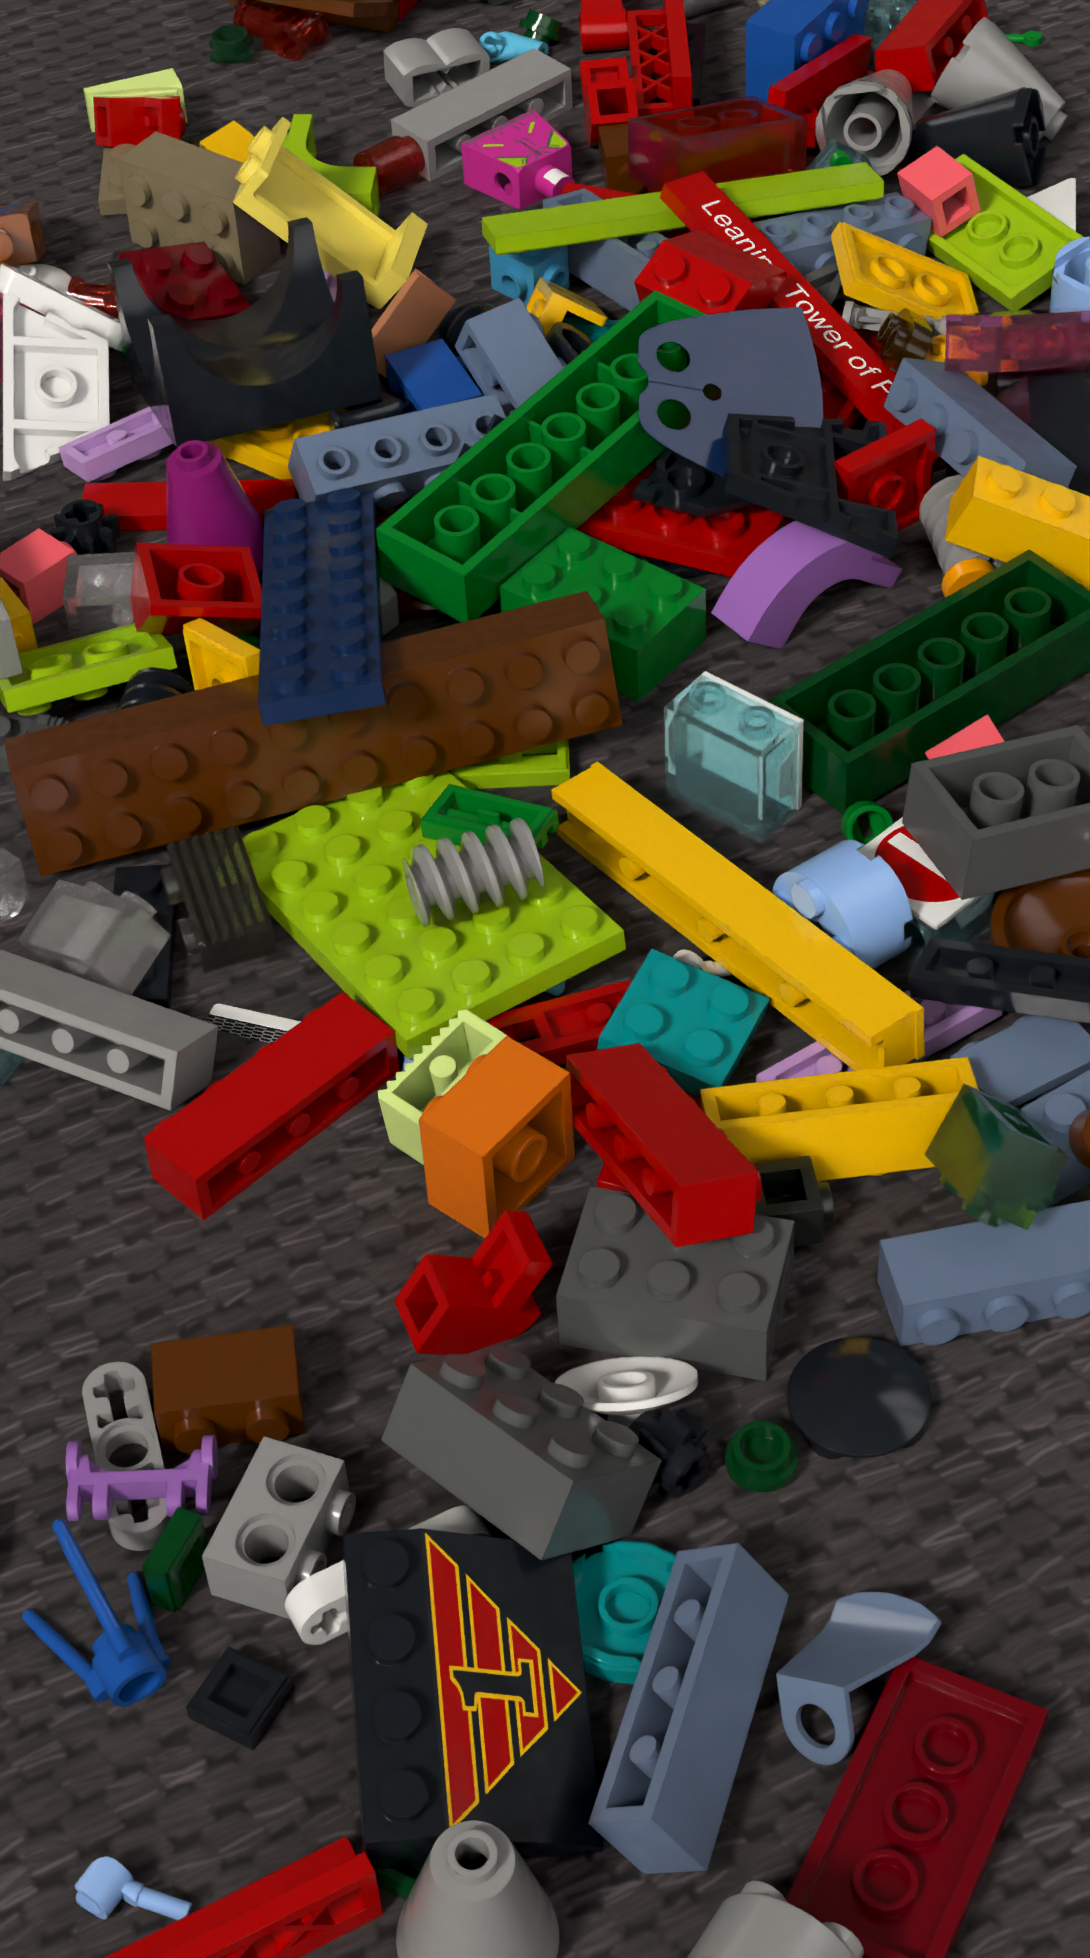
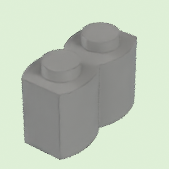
M462 28L442 30L427 40L419 38L400 40L383 50L385 80L405 106L413 108L490 70L489 55L472 34Z

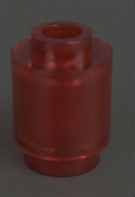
M395 135L357 153L353 160V167H376L380 198L416 180L418 173L423 171L425 167V159L419 144L411 136L400 137Z

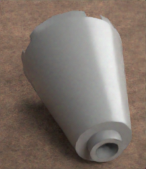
M983 17L962 42L965 46L956 58L952 57L932 91V100L939 106L951 110L1021 87L1037 89L1042 100L1045 117V131H1039V141L1043 136L1052 140L1068 117V115L1062 112L1066 102L994 22Z
M890 69L875 72L836 88L825 99L816 117V140L822 155L829 162L834 152L844 150L849 155L851 164L866 162L879 176L888 174L904 159L912 142V88L903 74Z
M477 1820L464 1821L446 1829L434 1843L401 1911L396 1931L398 1958H556L559 1948V1925L556 1912L549 1897L505 1833L487 1822Z

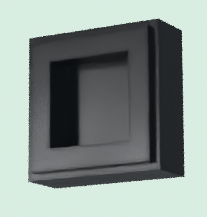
M228 1646L186 1706L189 1719L254 1751L295 1690L293 1679Z

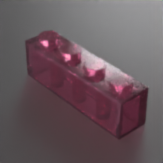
M1055 308L946 315L945 370L1011 372L1090 365V309Z

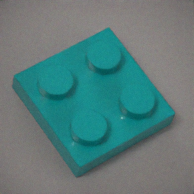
M651 949L601 1032L597 1050L640 1043L660 1065L667 1069L669 1075L684 1091L701 1098L700 1089L727 1085L766 1015L770 998Z

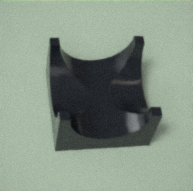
M307 217L287 221V253L281 271L270 289L252 306L222 319L191 320L174 315L162 309L144 293L135 275L133 265L128 258L108 262L132 381L176 448L187 441L199 440L206 442L382 399L363 276L357 270L336 275L337 292L335 302L333 301L320 261L313 224Z

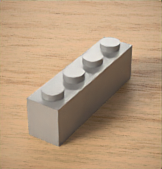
M533 48L391 119L394 160L431 182L463 165L462 142L530 110L536 111L543 119L549 121L573 109L571 68Z
M0 950V1049L170 1111L208 1087L212 1082L218 1026Z

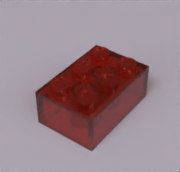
M754 96L628 118L629 178L646 185L650 192H660L665 183L700 171H704L715 184L806 171L807 118Z

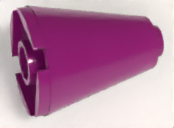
M199 440L187 441L181 444L170 454L166 462L167 544L250 547L258 578L261 581L264 521L217 446Z

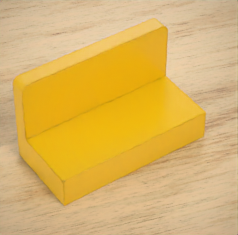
M542 277L539 278L526 306L528 312L534 314L539 319L544 330V338L554 323L562 322L567 311L601 327H604L608 319L602 310L591 300Z

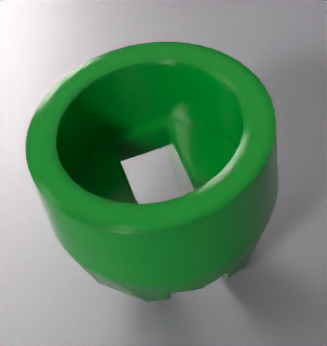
M873 801L854 803L846 809L841 818V829L846 840H856L864 844V846L893 825L890 814L881 805ZM862 813L872 835L865 838L862 837L857 817Z

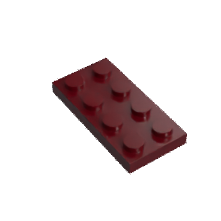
M912 1657L894 1667L786 1897L787 1903L803 1910L821 1923L833 1922L847 1928L862 1944L864 1949L862 1958H948L1045 1731L1049 1710L917 1657Z

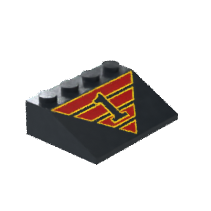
M423 1528L344 1534L343 1570L362 1852L365 1851L374 1870L423 1867L437 1838L449 1827L470 1820L487 1822L499 1828L509 1838L522 1859L603 1852V1836L588 1824L598 1795L572 1553L540 1560L515 1540Z

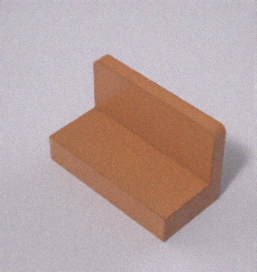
M417 269L411 273L371 329L378 373L386 378L384 355L425 344L456 301L455 298Z

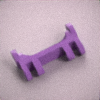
M203 1435L201 1449H195L189 1460L174 1469L108 1472L91 1462L88 1454H84L81 1441H68L66 1448V1475L68 1481L66 1513L68 1521H81L83 1502L92 1501L94 1520H110L113 1500L166 1498L167 1516L172 1517L177 1507L185 1509L186 1497H195L197 1514L209 1516L211 1510L212 1479H216L218 1474L216 1436Z

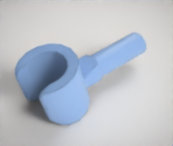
M108 1856L93 1861L75 1884V1890L78 1891L76 1902L100 1919H107L121 1899L134 1907L138 1906L175 1920L189 1915L192 1909V1903L145 1887L143 1883L134 1881L133 1876L121 1863Z

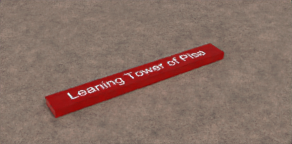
M700 171L665 183L659 198L691 232L695 230L705 232L787 271V279L767 308L802 307L813 341L818 367L868 421L886 423L887 435L905 427L883 407L896 374L887 369L885 363L708 175L704 171ZM934 452L932 470L947 464L936 452Z

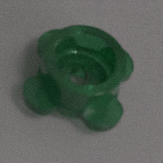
M227 25L216 29L212 33V39L209 41L210 48L213 49L209 54L210 61L214 63L236 64L252 59L254 57V50L250 46L254 44L253 37L248 35L244 27L238 25Z

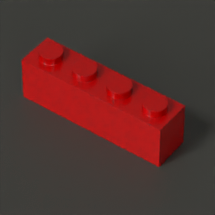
M339 993L322 1007L309 1012L299 1024L273 1043L261 1047L254 1057L225 1078L212 1083L202 1095L173 1116L163 1119L153 1131L144 1136L143 1139L152 1178L203 1221L393 1078L396 1072H400L395 1031L345 993Z
M640 1043L566 1055L565 1070L570 1072L573 1126L676 1248L753 1233L755 1204L762 1197V1182L757 1167L745 1158L727 1138L725 1132L718 1128L698 1107L694 1098L686 1094L669 1075L667 1069L660 1065Z

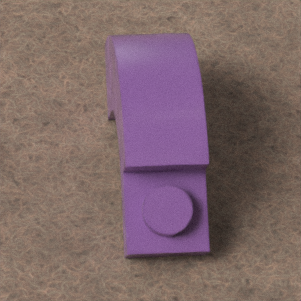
M795 520L772 534L747 557L728 582L711 613L746 641L780 649L785 645L805 609L819 594L830 586L843 580L858 579L890 588L894 585L902 569L885 556Z

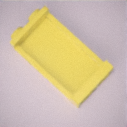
M282 117L272 130L263 126L247 149L251 155L245 160L235 176V179L241 184L233 203L287 243V221L307 217L313 224L323 270L335 279H337L336 275L357 270L363 276L367 302L376 309H381L408 279L428 224L412 212L394 230L282 145L291 122Z

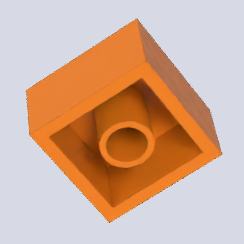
M508 1036L500 1041L487 1055L478 1056L471 1063L466 1074L449 1091L429 1102L419 1118L428 1203L483 1238H486L504 1210L522 1211L575 1158L570 1072Z

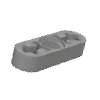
M110 1362L94 1369L84 1381L82 1396L96 1465L108 1472L165 1469L150 1396L143 1373L136 1366L126 1362ZM122 1389L128 1418L114 1421L109 1402V1392ZM135 1443L148 1449L145 1458L134 1466L117 1467L109 1462L111 1454L122 1445ZM166 1498L145 1499L148 1509V1520L134 1523L132 1517L131 1500H113L111 1519L108 1520V1524L114 1540L129 1550L144 1551L152 1549L171 1517L167 1516Z

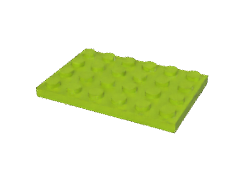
M449 771L414 778L410 781L383 788L377 787L346 795L347 797L304 807L283 820L261 830L251 832L244 838L221 848L224 864L237 880L351 999L395 1031L397 1047L409 1060L414 1058V1054H421L423 1052V1045L432 1044L431 1037L440 1036V1028L449 1027V1019L458 1018L457 1010L467 1009L482 1020L487 1021L626 950L624 930L541 854H539L545 885L542 888L535 878L529 879L527 899L521 900L513 887L507 885L504 888L502 906L497 907L485 891L480 893L479 912L472 913L462 898L456 899L454 919L448 920L439 906L434 905L431 906L430 926L423 927L416 915L408 891L403 858L411 866L413 847L423 844L435 859L437 840L423 837L420 820L449 784L467 788ZM454 845L458 852H460V846Z

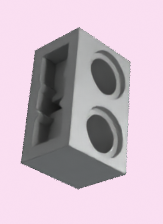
M263 1437L202 1555L211 1595L290 1619L284 1607L288 1594L301 1581L326 1568L327 1557L325 1552L333 1535L343 1536L352 1521L356 1496L349 1490L344 1460ZM309 1498L303 1502L291 1503L295 1499ZM271 1557L280 1558L279 1560L268 1564L259 1563L262 1560Z

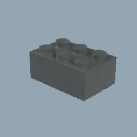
M1078 725L911 763L902 824L961 900L1090 868V738Z
M590 1186L556 1294L560 1344L629 1357L671 1358L686 1362L695 1369L766 1381L793 1274L795 1221L755 1214L753 1233L676 1248L630 1193Z
M493 1346L489 1350L461 1355L447 1354L444 1358L410 1364L382 1436V1442L540 1560L631 1535L662 1461L638 1444L639 1438L632 1430L619 1423L606 1421L593 1411L583 1406L584 1399L578 1392L567 1386L550 1382L530 1368L531 1362L524 1354L509 1347Z

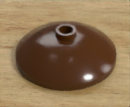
M1090 868L1003 890L994 905L991 915V944L993 946L1090 958Z

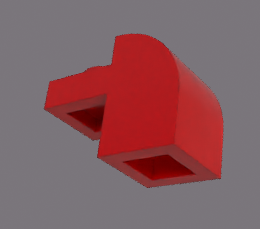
M626 57L580 61L579 73L585 111L584 125L589 147L599 146L598 126L639 122L634 78H629Z
M180 96L93 97L95 140L98 146L115 147L121 144H133L136 146L155 131L182 141L186 122L180 104Z
M504 1210L472 1258L426 1253L395 1298L394 1303L416 1353L445 1356L447 1354L461 1355L471 1353L519 1336L538 1319L542 1313L532 1293L553 1263L528 1212Z

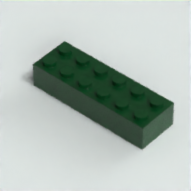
M1027 550L769 699L767 702L804 720L802 783L844 815L846 809L854 803L872 801L907 780L910 776L911 763L928 760L925 754L926 751L987 714L996 726L1089 670L1090 591L1031 550Z

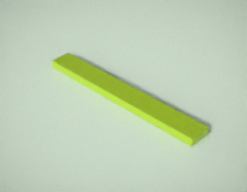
M866 162L716 183L748 219L879 200L884 195V180ZM661 191L482 217V235L498 256L688 227L659 198Z

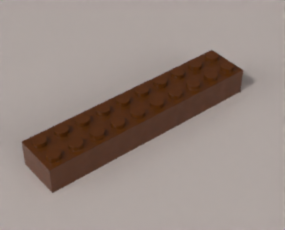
M583 591L384 642L386 705L263 726L258 706V674L4 739L10 774L40 875L42 877L299 810L307 806L345 798L349 794L377 787L383 788L410 781L414 778L441 773L621 726L623 724L605 618L588 591Z

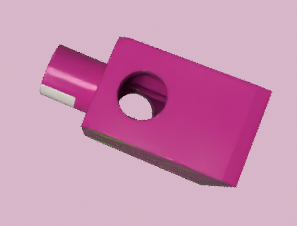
M530 110L461 143L464 183L517 209H524L546 197L551 198L561 195V190L566 182L575 183L572 177V155L569 142L534 110Z

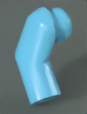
M508 31L500 33L486 32L480 37L478 42L489 55L491 64L505 63L533 48L548 55L547 43Z

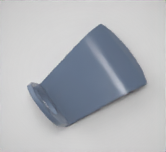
M857 1592L839 1598L835 1603L830 1620L823 1630L776 1673L782 1721L786 1734L794 1747L809 1760L822 1765H833L844 1759L850 1753L854 1744V1726L849 1692L917 1655L931 1642L942 1624L939 1617L922 1604L892 1593ZM805 1704H813L822 1708L831 1718L835 1728V1739L831 1745L819 1744L806 1733L801 1722V1710Z

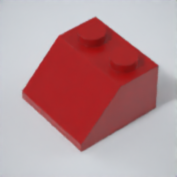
M695 230L663 240L634 281L639 302H642L656 290L710 315L738 310L766 309L787 279V271L705 232Z
M136 542L130 593V605L136 632L161 633L163 636H170L175 633L183 634V624L198 618H202L232 635L250 636L261 625L262 588L250 547Z

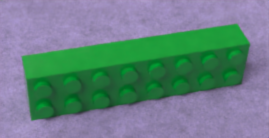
M654 290L376 528L382 580L460 622L480 617L500 599L499 586L568 527L575 530L579 528L667 448L652 438L643 429L639 421L638 398L648 387V376L638 363L639 337L643 332L654 326L707 314ZM666 342L657 349V359L667 370L680 372L689 366V354L679 344ZM708 384L703 388V393L708 399L718 400L721 398V390L717 386ZM666 400L658 406V418L668 428L681 430L690 424V412L681 402Z

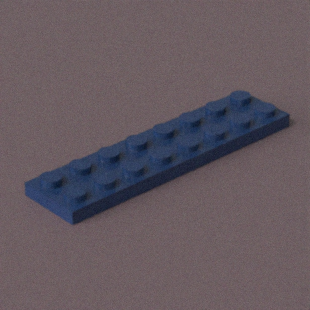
M344 489L330 494L327 499L306 503L302 499H288L277 503L273 509L264 511L258 706L263 726L386 705L379 552L376 535L377 510L373 491L360 493L356 489Z

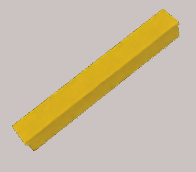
M598 761L590 765L591 768L551 789L552 799L567 810L568 820L559 824V828L556 830L559 837L751 990L770 998V1005L851 1069L862 1070L903 1065L913 1059L918 1060L925 1055L924 1007Z

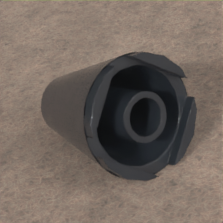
M1021 87L918 120L916 128L913 130L912 142L908 150L910 159L917 160L938 146L954 159L965 154L1008 185L1027 188V186H1037L1043 174L1046 147L1038 148L1039 131H1045L1044 110L1039 91L1037 89Z

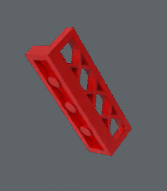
M663 0V9L627 11L631 75L634 78L639 122L692 116V74L683 0ZM660 26L652 32L645 28H642ZM651 48L661 51L654 56L646 53ZM655 72L663 77L656 81L648 76ZM656 97L667 101L663 103H648Z
M855 33L769 87L763 133L813 149L818 147L819 145L816 140V117L825 99L839 86L875 73L868 70L872 38Z
M345 1836L104 1958H299L383 1915L376 1873L365 1851L356 1855L348 1838Z

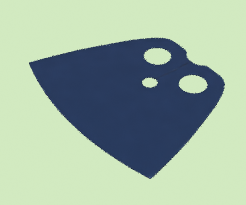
M802 307L738 310L679 319L654 326L643 332L639 337L638 363L648 376V387L638 398L641 426L652 438L668 449L724 477L722 431L728 413L788 416L795 419L794 426L821 427L823 421V397L820 373L813 341ZM666 342L679 344L689 354V366L680 372L667 370L657 359L658 347ZM708 384L717 386L721 390V398L718 400L708 399L703 393L704 386ZM675 400L685 405L691 415L690 424L681 430H674L665 426L657 414V409L661 402Z

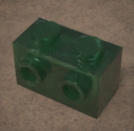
M965 1083L924 1154L941 1172L942 1176L939 1183L950 1192L965 1199L961 1205L965 1212L992 1227L998 1228L1002 1220H1005L1025 1230L1029 1229L1037 1213L1044 1210L1051 1202L1056 1191L1057 1178L1069 1158L1021 1109Z

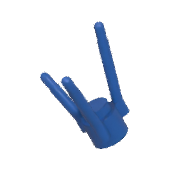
M61 1518L56 1519L52 1523V1529L105 1631L92 1645V1651L95 1655L92 1659V1664L34 1610H25L22 1614V1620L85 1682L96 1703L103 1702L110 1697L115 1706H131L152 1695L163 1685L167 1677L165 1668L171 1664V1660L159 1640L142 1578L137 1572H131L127 1576V1584L131 1595L130 1599L139 1631H135L129 1624H120L67 1522Z

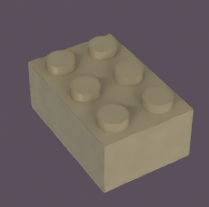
M156 131L118 159L133 243L144 248H157L204 241L231 279L243 285H246L281 257L279 236L233 203L241 184L235 179V176L242 166V162Z

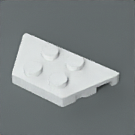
M3 293V481L16 479L61 461L62 458L58 447L110 424L108 340L88 330L76 329L67 320L50 312L44 317L19 305L20 298L11 293Z

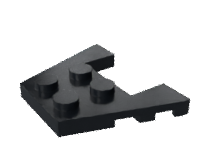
M728 413L722 431L725 492L882 556L892 558L899 539L896 511L839 498L836 468L834 466L835 457L842 458L886 436V423L866 421L863 430L843 429L844 422L842 419L823 418L820 428L794 426L796 421L793 417Z

